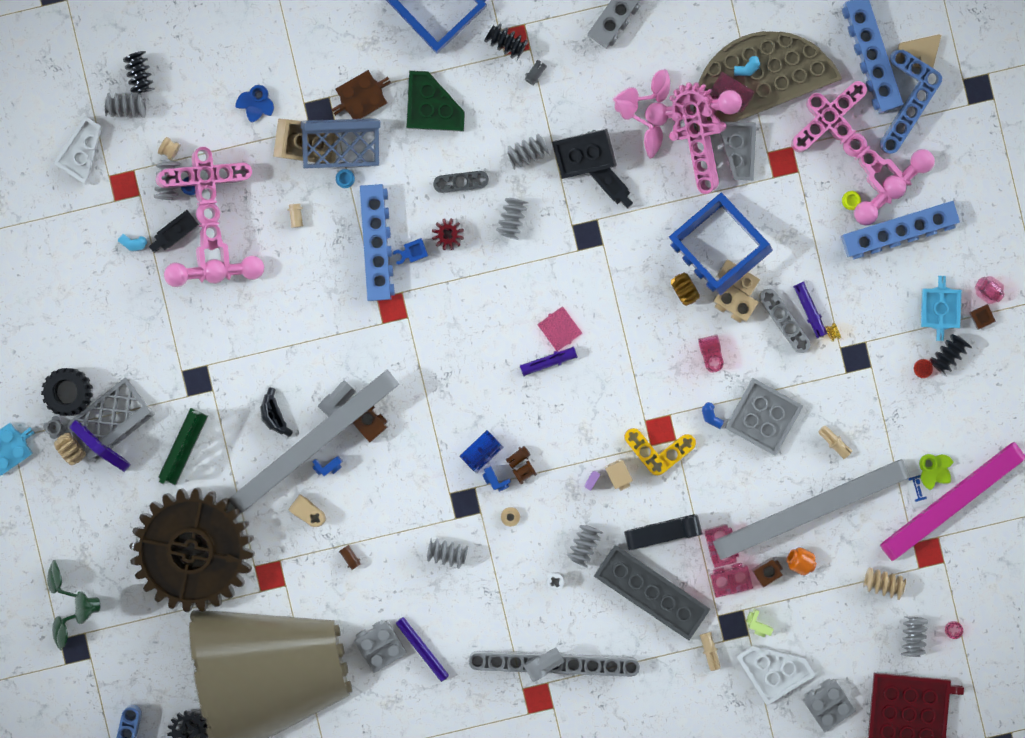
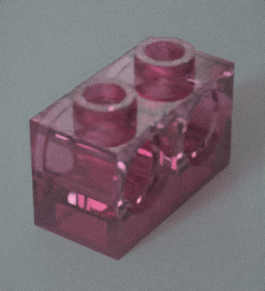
M727 524L704 529L714 568L736 563V557H739L737 553L725 560H720L713 544L716 532L723 531L725 535L733 532L732 528H728Z
M736 563L731 565L732 568L724 570V567L713 569V573H710L709 576L714 596L718 598L753 589L747 565ZM738 572L745 574L742 582L735 581V575ZM719 577L726 578V584L722 587L716 584V580Z

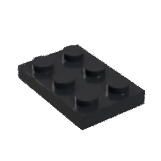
M607 128L552 142L562 179L617 166Z

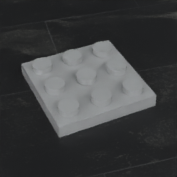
M752 378L725 428L776 456L803 405Z

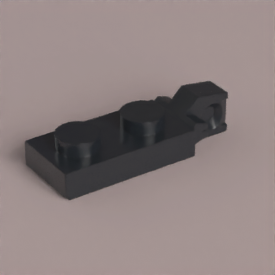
M611 168L589 173L617 205L621 202L627 209L633 205V202L628 198L630 194L628 188Z
M186 210L157 232V235L154 236L156 241L149 245V248L154 253L161 248L165 251L197 228L199 224L190 212Z

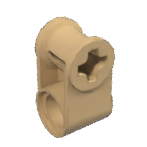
M299 494L288 509L292 514L312 527H319L326 520L324 512L301 494ZM319 514L320 522L314 523L312 515Z

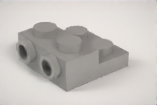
M383 620L378 621L372 625L373 629L368 632L366 629L359 632L354 640L373 673L407 654L388 620L386 622H383Z
M835 679L825 680L820 684L821 688L816 691L814 689L804 695L805 698L803 699V702L824 733L856 712Z

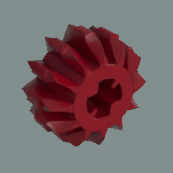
M444 218L442 219L443 226L438 222L436 223V226L440 228L439 230L432 229L433 233L438 234L433 236L432 240L440 239L436 246L439 247L444 243L443 250L447 249V244L451 250H454L452 244L455 243L459 247L460 243L457 239L464 240L463 236L458 235V233L464 232V229L456 230L460 223L457 222L452 226L453 219L450 218L449 224H447ZM449 229L452 230L451 235L453 237L451 239H444L445 234L443 232L445 230L449 231Z

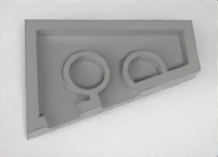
M725 122L726 129L720 134L733 180L753 181L756 123Z

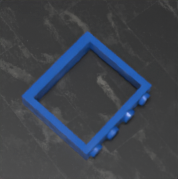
M386 0L436 54L487 7L486 0H474L478 5L437 42L398 0Z
M722 192L669 236L672 242L670 246L676 253L681 252L683 261L688 266L692 265L695 268L694 273L700 279L704 278L707 281L706 286L712 292L716 291L720 296L773 251L770 243ZM722 207L758 247L716 281L681 241Z

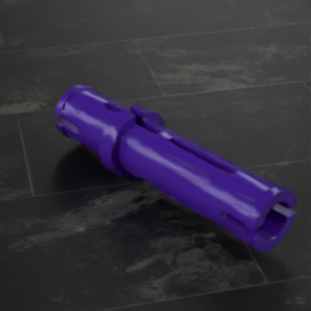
M805 282L794 285L793 288L808 317L807 322L811 324L816 338L828 334L821 320L822 315L818 313Z
M573 346L560 352L554 351V354L522 364L520 368L524 377L557 364L560 366L563 362L578 357Z

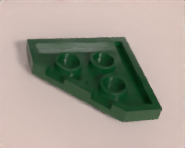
M409 70L406 128L464 132V110L435 80L429 71Z

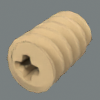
M869 567L865 575L863 587L867 586L868 592L875 588V594L882 590L883 596L890 592V598L896 593L897 600H900L905 590L906 578L903 581L901 575L896 578L893 573L888 577V572L884 571L881 574L878 569L873 573V568Z

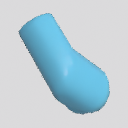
M752 56L745 66H734V76L753 75L760 67L759 58Z
M122 234L118 239V242L130 251L142 250L147 245V239L143 236L131 240L125 234Z

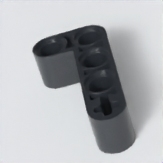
M692 514L626 530L624 534L628 550H634L684 537L702 535L698 515Z

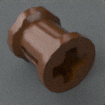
M529 460L519 469L512 470L520 484H523V481L529 477L537 475Z

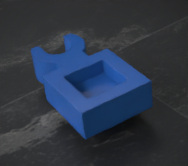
M422 238L404 244V251L395 250L392 252L393 255L401 254L402 259L396 262L397 265L403 264L407 258L412 263L428 257Z

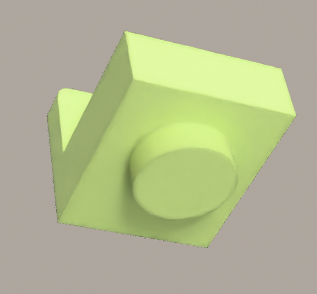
M754 608L753 612H749L746 619L748 627L755 630L754 634L762 637L766 635L771 636L773 628L756 621L759 610Z

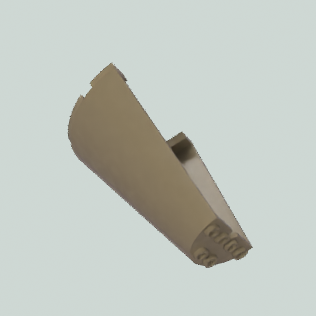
M193 610L190 614L192 621L189 622L191 658L194 660L196 669L194 679L202 717L206 718L208 727L206 731L209 738H270L350 696V692H352L351 681H347L346 678L347 673H349L347 662L343 663L342 661L345 652L343 643L339 644L338 636H341L339 624L335 625V620L206 610L203 612Z

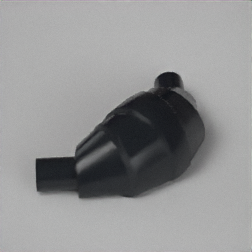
M269 387L260 406L261 420L269 430L290 437L293 430L286 427V422L282 417L276 398H274L276 390Z

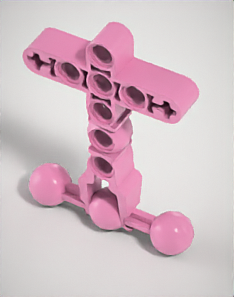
M855 81L832 103L819 93H814L808 98L807 108L815 118L793 138L791 146L796 152H804L828 130L835 139L841 141L840 144H843L846 154L856 157L855 160L858 159L860 166L867 174V182L879 193L872 201L861 202L855 207L854 217L856 221L866 226L873 224L877 220L878 210L885 203L891 204L892 199H899L906 193V185H911L910 180L918 173L931 171L934 167L935 159L930 151L925 149L917 150L911 156V165L901 172L891 159L884 160L875 151L870 150V146L867 147L865 137L855 133V130L852 131L851 125L843 117L867 92V87L863 82ZM859 87L861 89L860 92L851 98L849 95L854 92L855 88ZM811 99H819L821 102L820 107H813ZM840 99L847 101V108L843 109L839 106L838 102ZM826 112L832 113L834 116L833 121H826L824 114ZM812 125L818 126L820 129L819 134H812L810 127ZM839 126L846 128L847 134L845 136L838 134L837 129ZM807 135L808 139L803 143L805 147L802 145L798 147V140H802ZM852 140L859 142L860 148L858 150L851 148L850 143ZM865 154L872 156V164L865 163L863 159ZM883 166H886L894 175L887 177L881 186L874 178V175L879 173Z
M199 147L192 154L193 167L165 169L159 172L156 176V183L161 188L195 186L196 198L199 201L197 203L196 217L201 223L199 227H202L200 231V246L196 249L198 267L186 268L180 263L170 264L164 271V278L168 285L180 287L190 279H199L201 283L206 279V281L216 284L224 280V278L230 280L232 275H243L249 280L261 277L264 272V264L257 256H248L241 263H229L228 246L223 243L220 228L217 226L219 225L220 210L216 205L217 200H215V184L247 180L252 175L250 165L247 163L213 165L211 150L207 147ZM199 151H202L206 154L205 161L199 160ZM220 169H224L227 172L226 179L219 176ZM240 169L246 172V174H244L243 176L242 174L233 175V172H236ZM202 170L208 173L207 180L200 178ZM182 172H186L189 175L188 182L182 181L180 177ZM166 174V177L175 176V179H171L166 183L165 180H162V177ZM203 190L210 192L209 200L202 197ZM205 209L212 211L211 219L204 216ZM207 228L214 230L213 238H209L206 235ZM219 248L221 261L212 259L205 263L204 250Z

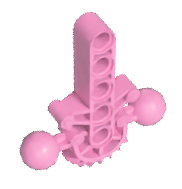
M688 82L686 86L681 85L679 90L673 91L674 95L669 98L673 102L672 106L666 107L662 103H652L645 111V118L653 126L664 125L668 118H672L675 121L669 138L672 141L688 139L697 188L701 193L708 194L719 185L710 135L719 134L726 129V123L720 121L714 113L717 110H721L725 114H735L742 106V99L733 90L724 91L718 99H712L710 96L712 89L705 91L706 85L703 84L699 88L698 82H695L693 86L691 82ZM691 104L695 105L696 113L691 111ZM710 116L712 121H707V117ZM684 119L685 126L681 127L680 121ZM694 123L700 126V132L694 129ZM698 142L703 144L704 150L698 148ZM701 161L707 163V169L701 166ZM705 180L710 181L711 188L705 185Z

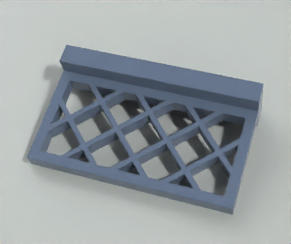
M368 118L301 121L303 168L379 166L380 120ZM374 131V139L368 144L362 137L366 132ZM348 132H353L357 138L349 145L343 138ZM329 133H334L339 137L332 145L324 140ZM307 134H316L320 139L311 146L307 142ZM342 140L348 148L340 155L334 147ZM359 140L367 146L360 154L352 148ZM323 141L329 149L321 156L315 148ZM370 149L374 153V161H366L362 156ZM331 150L339 156L334 163H329L325 159ZM350 150L357 155L353 162H347L343 158ZM314 151L320 158L314 164H308V155Z

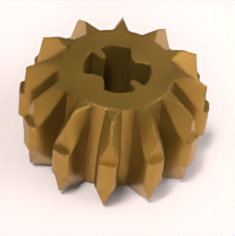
M687 273L678 274L671 280V285L683 305L693 304L700 298L699 292Z

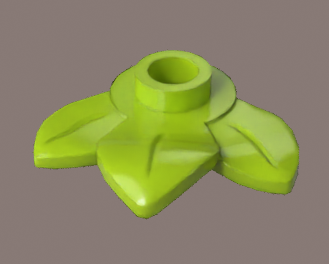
M932 454L923 455L919 461V467L922 470L920 479L927 489L932 490L936 482L942 484L951 483V475L947 468L954 461L944 454L938 456ZM927 460H930L932 462V465L930 467H926L925 462Z

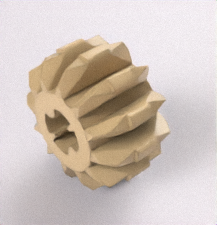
M71 433L59 436L54 442L55 449L69 465L73 466L79 463L86 456L84 449Z

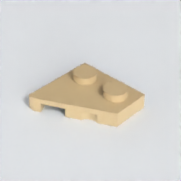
M938 34L899 43L897 50H905L933 68L941 35ZM898 53L895 57L898 64L904 61L902 53ZM915 63L912 65V67L920 69L919 64Z

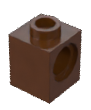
M772 558L752 569L762 587L783 576L781 564L778 560L774 561ZM768 566L774 569L771 576L764 575V569Z

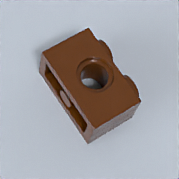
M375 406L371 407L353 422L369 443L388 428L386 425L388 421L381 413L377 415L374 412ZM365 414H370L373 417V422L370 425H366L362 420Z

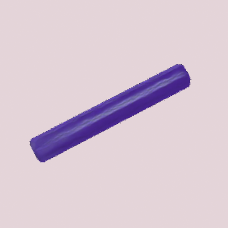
M404 617L400 618L396 622L398 628L441 682L447 679L449 674L407 620Z

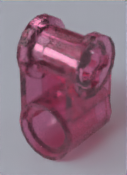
M718 335L698 339L706 369L712 373L721 370L724 363ZM713 358L719 362V365L716 366L717 369L709 365Z

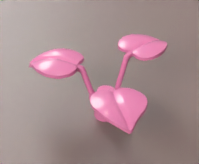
M666 69L659 70L654 75L651 83L652 95L639 97L637 89L630 87L613 98L615 110L620 112L623 119L629 120L634 118L648 126L649 130L644 135V145L650 159L656 155L663 141L662 129L660 126L653 127L652 124L634 114L638 109L637 101L654 99L656 97V101L661 103L666 99L670 90V77Z

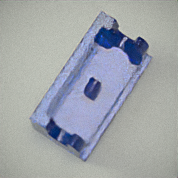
M486 430L460 455V458L477 473L504 446Z

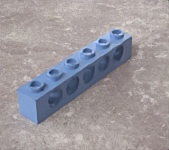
M850 0L845 2L842 14L844 19H848L850 25L848 26V32L850 37H854L856 43L854 50L857 56L860 55L862 61L860 68L863 74L866 73L868 79L866 86L868 91L872 92L874 110H878L880 114L901 107L904 104L870 1ZM856 14H861L864 17L863 23L855 21ZM862 32L869 34L870 40L868 42L861 39ZM867 51L875 52V60H870L867 57ZM874 69L881 70V78L874 77ZM880 87H885L888 90L887 96L884 97L879 94Z
M383 184L360 186L367 301L391 300V296L395 295L394 284H390V276H393V265H389V257H392V248L388 246L387 238H391L390 227H386V219H389V208H385V200H388L387 188H384ZM374 199L380 201V207L376 210L370 208V202ZM375 218L381 220V226L378 229L371 227V221ZM381 238L383 241L382 246L374 248L372 245L373 239ZM382 257L384 259L383 266L375 267L374 259ZM377 276H384L385 284L381 287L375 284Z
M950 201L843 234L841 239L846 256H852L854 260L864 257L863 253L871 251V254L883 251L882 247L889 245L890 248L901 245L900 241L905 239L909 243L918 240V235L926 234V237L938 234L937 230L944 228L945 231L956 228L955 224L960 223L954 201ZM935 214L939 215L942 219L940 225H936L933 222ZM916 220H920L923 223L921 231L917 230L914 226ZM898 226L904 227L905 234L903 236H899L896 233ZM880 231L885 232L887 235L885 242H881L878 239ZM861 237L868 239L869 244L866 248L861 247L859 244Z

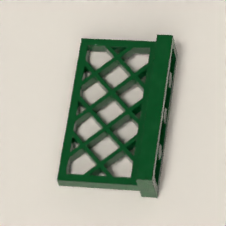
M190 408L158 476L160 478L159 483L177 485L207 421L208 415Z

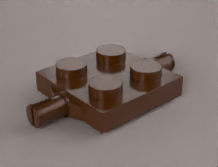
M369 70L337 87L335 90L340 97L341 104L332 108L334 115L336 116L345 110L351 115L352 119H361L387 104L382 88L392 84L388 76L377 82Z

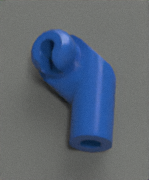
M711 402L705 403L702 407L705 422L721 429L724 421L715 417L713 410L715 406Z

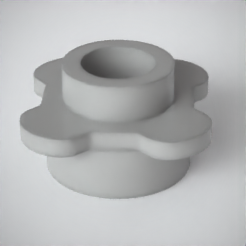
M53 416L51 421L44 423L43 429L50 434V438L56 439L61 432L66 431V426L62 425L58 416Z

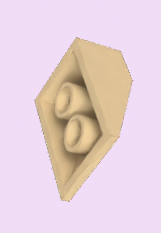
M278 119L273 157L303 161L301 121ZM329 133L324 140L332 145L338 139V136L334 133ZM307 134V142L311 146L320 139L316 134ZM323 141L315 148L321 156L329 149ZM331 150L325 159L329 163H334L336 153ZM312 151L308 155V162L315 163L320 157Z

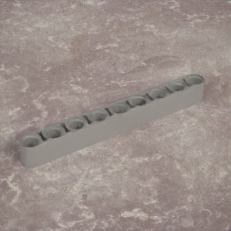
M474 651L469 657V665L474 670L527 672L523 665L545 653ZM561 654L565 662L548 673L632 677L638 674L640 666L633 657ZM473 657H482V664L475 665L472 662ZM493 657H500L502 659L501 665L494 666L491 663ZM512 658H519L521 664L518 667L512 666L510 663ZM569 661H578V667L576 669L569 668ZM589 661H596L598 663L597 668L590 670L587 667ZM610 661H614L617 664V668L613 671L606 668L607 663ZM634 662L636 664L635 670L627 671L625 668L627 663Z

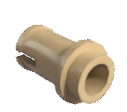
M291 204L289 209H287V211H290L291 228L303 226L301 214L303 207H300V204Z

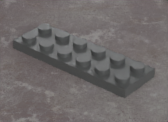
M616 544L594 574L595 578L687 640L691 639L710 611L709 607Z

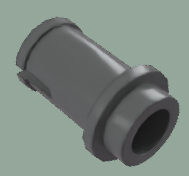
M537 60L529 73L525 74V81L531 85L538 83L539 77L547 66L544 63L541 64L540 60Z

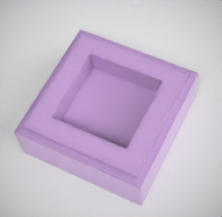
M595 470L592 471L584 485L585 488L591 491L601 474Z

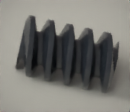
M501 23L497 26L493 25L484 42L487 43L491 40L492 47L498 43L497 50L500 51L505 48V55L511 51L510 58L513 59L518 56V60L525 50L528 40L520 42L521 35L514 38V31L507 34L508 27L501 30Z
M146 51L131 53L123 58V62L129 63L125 66V69L130 71L126 75L132 78L128 83L129 85H134L130 89L133 93H145L155 89L149 87L153 80H147L152 74L145 72L150 66L143 64L148 60V58H142Z
M954 334L950 335L952 341H945L947 347H940L942 353L935 352L936 358H930L934 368L946 377L947 375L944 371H952L949 365L957 366L955 358L962 360L960 353L967 354L965 347L972 349L968 342Z

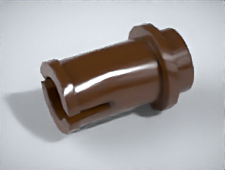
M525 446L519 447V450L506 458V461L514 469L523 460H528L531 454Z
M349 545L339 551L348 564L347 568L350 567L353 570L361 565V559L356 557Z

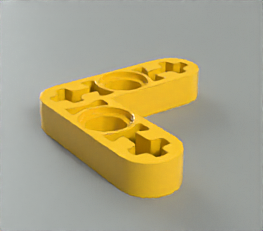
M630 428L624 435L627 444L653 475L663 474L692 451L696 445V440L692 435L684 434L658 454L638 429ZM637 432L638 435L636 438L638 439V441L641 442V440L643 439L645 443L640 444L637 447V449H635L633 446L637 444L633 440H628V438L630 437L629 433ZM684 438H686L687 440L691 439V447L688 448L687 446H685L684 448H682L684 453L681 454L680 450L677 447H675V445L678 443L680 447L684 443ZM643 446L650 448L651 453L648 457L640 455V449ZM668 450H676L677 458L675 460L667 458ZM654 454L657 457L654 458V461L656 463H662V465L660 466L662 470L659 472L657 470H652L654 465L651 462H649V464L645 462L651 459Z

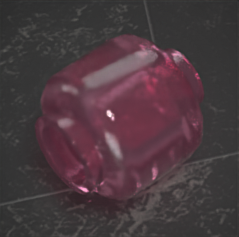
M993 276L982 277L976 283V295L986 303L994 304L1003 299L1005 295L1004 285Z

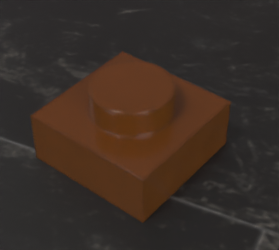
M988 304L969 312L977 330L996 322Z

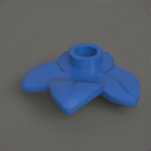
M255 85L249 92L241 93L235 104L236 108L246 109L250 122L257 121L263 113L271 116L274 110V104L268 98V90L263 85ZM261 91L262 97L257 98L256 92Z

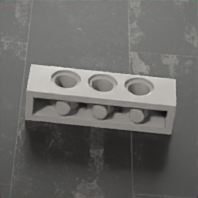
M611 0L587 36L604 48H607L609 45L613 46L618 39V36H616L620 29L623 31L630 22L627 20L630 14L635 15L640 8L638 4L640 0ZM618 6H623L626 9V13L618 15L615 9ZM605 23H614L615 29L607 31L604 27Z

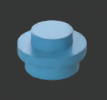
M342 169L336 174V183L341 188H349L354 184L355 176L350 170Z

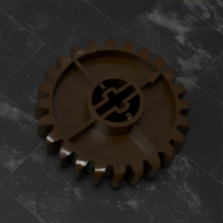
M182 488L178 489L176 500L170 493H166L162 496L163 505L155 501L150 503L149 507L153 515L142 513L139 516L140 521L145 527H135L132 530L133 534L139 537L140 540L129 544L130 549L139 552V555L132 558L130 563L132 565H141L142 568L135 574V578H147L148 582L144 585L143 590L149 592L155 588L157 593L154 600L157 603L168 597L169 609H174L182 602L184 612H190L194 603H196L199 611L203 612L208 608V600L212 605L218 607L222 604L221 594L231 599L235 596L232 585L242 587L245 584L244 578L239 573H249L252 570V567L244 562V559L255 556L253 550L245 548V545L254 540V536L243 535L242 532L249 526V521L238 522L236 520L241 512L239 508L233 509L230 512L227 510L230 503L229 498H224L216 503L215 491H210L203 498L201 489L194 488L189 498L187 491ZM192 532V537L188 540L179 539L183 533ZM201 535L206 540L208 545L202 544L203 540L198 538L197 536ZM195 544L194 549L207 551L209 555L197 552L190 556L191 551L176 548V545L189 547ZM178 555L182 556V560L187 562L186 565L182 563V561L178 558ZM197 560L206 561L203 566L192 567L193 562Z

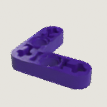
M75 419L69 426L98 456L123 472L130 467L131 464L125 458L100 442L78 420Z

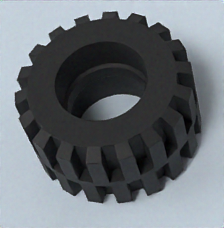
M61 368L51 372V375L45 378L46 382L42 384L44 389L41 391V395L44 396L42 400L47 404L46 407L53 411L52 413L59 414L60 416H73L84 411L87 405H90V399L93 397V393H91L93 386L90 385V379L85 376V373L78 371V369ZM63 381H71L77 388V397L72 403H64L58 397L57 390Z

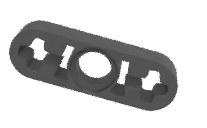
M484 171L437 176L434 179L433 186L439 193L481 189L487 186L489 178ZM479 174L486 178L482 185H479L478 182H472L473 186L469 187L470 180L468 175H472V179L478 178ZM460 176L467 180L464 187H458L455 183L456 179ZM453 177L454 189H450L451 185H445L443 190L440 186H437L440 179H443L444 182H450L449 178Z

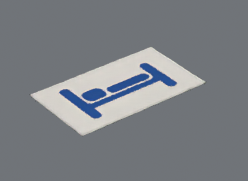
M917 469L908 472L910 477L905 482L913 509L934 503L930 490L921 482L922 470Z

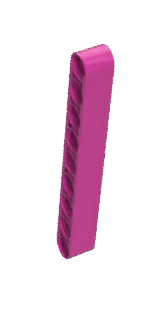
M1012 442L880 544V547L891 561L897 559L1023 462L1025 454L1015 442Z

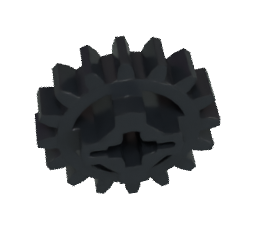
M185 710L183 716L179 712L177 714L178 719L174 717L171 719L174 724L168 725V728L172 731L167 736H172L173 738H194L195 735L201 734L200 738H208V734L205 733L208 727L204 725L206 719L201 720L202 714L195 716L194 710L191 714ZM183 720L182 728L176 729L178 723ZM192 720L196 721L199 725H195ZM187 727L193 731L190 735L188 732H184Z

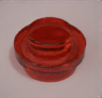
M920 359L914 364L913 370L919 378H927L932 374L933 366L930 361Z

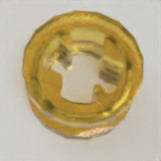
M832 323L830 327L825 326L831 342L835 338H841L835 323Z

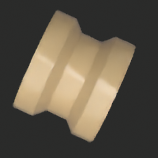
M166 137L158 149V154L166 155L167 159L172 161L178 153L181 144L173 143L170 138Z

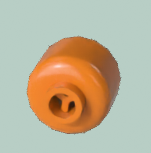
M801 547L791 550L787 557L790 570L800 575H807L809 572H813L817 565L815 555Z

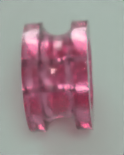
M951 621L946 624L945 633L952 639H958L963 634V627L960 623ZM954 625H957L956 628L959 629V632H955L954 635H951L952 632L949 631V629L953 628Z

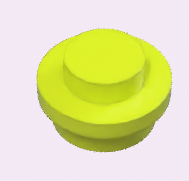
M848 191L842 197V204L848 210H855V207L861 203V197L855 191Z

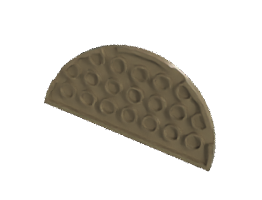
M761 31L742 36L723 47L710 60L698 83L699 88L703 84L706 85L705 91L712 89L710 93L712 99H718L720 94L727 90L737 92L742 99V106L737 113L731 115L717 110L714 114L720 121L738 122L840 81L842 77L832 60L812 42L791 33ZM752 56L759 58L760 67L753 75L734 76V66H745ZM710 116L707 117V121H712V118ZM695 123L697 131L700 132V126Z

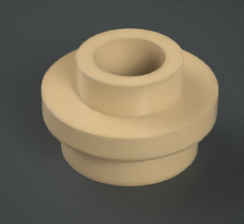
M508 507L502 511L501 520L506 526H515L520 520V514L517 509ZM509 513L514 515V519L511 521L507 519Z

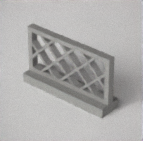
M124 378L68 422L66 427L84 449L87 457L91 461L96 462L101 457L88 448L69 428L75 419L84 422L86 428L88 427V422L98 423L96 434L93 435L98 440L99 437H102L100 442L112 449L153 417L155 413L147 406L128 379ZM126 384L129 388L128 397L119 396V389ZM108 397L114 398L113 409L104 408V401ZM118 399L128 400L126 410L117 409ZM131 400L139 401L142 407L136 412L130 411ZM93 409L99 410L98 421L89 420V413ZM103 410L113 411L111 422L102 421ZM116 412L126 413L125 421L115 423ZM101 424L111 425L110 433L100 435Z

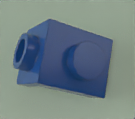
M337 456L323 467L316 458L312 461L314 463L312 467L318 475L326 476L330 472L334 474L341 469L342 466L340 464L343 460L340 456Z
M491 466L484 469L483 478L487 485L491 484L493 490L498 489L500 492L509 487L508 483H511L510 478L499 483Z

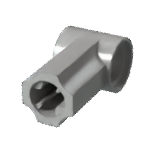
M344 380L331 394H328L320 402L318 407L329 417L343 406L356 391Z
M555 647L544 655L531 659L523 666L531 680L535 682L565 661Z

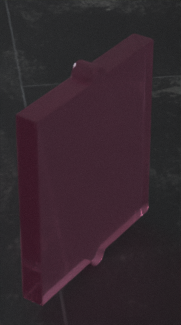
M563 306L554 313H549L546 319L537 324L556 351H559L567 344H571L572 340L582 334Z

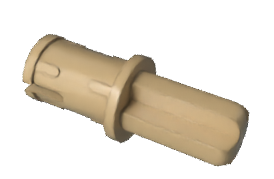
M825 425L820 428L819 434L830 444L829 447L833 448L843 459L851 454L852 450L841 440L840 436L837 437Z
M712 633L701 634L700 638L704 648L703 654L706 655L709 669L711 671L720 669L721 666L716 652L718 649L715 648Z

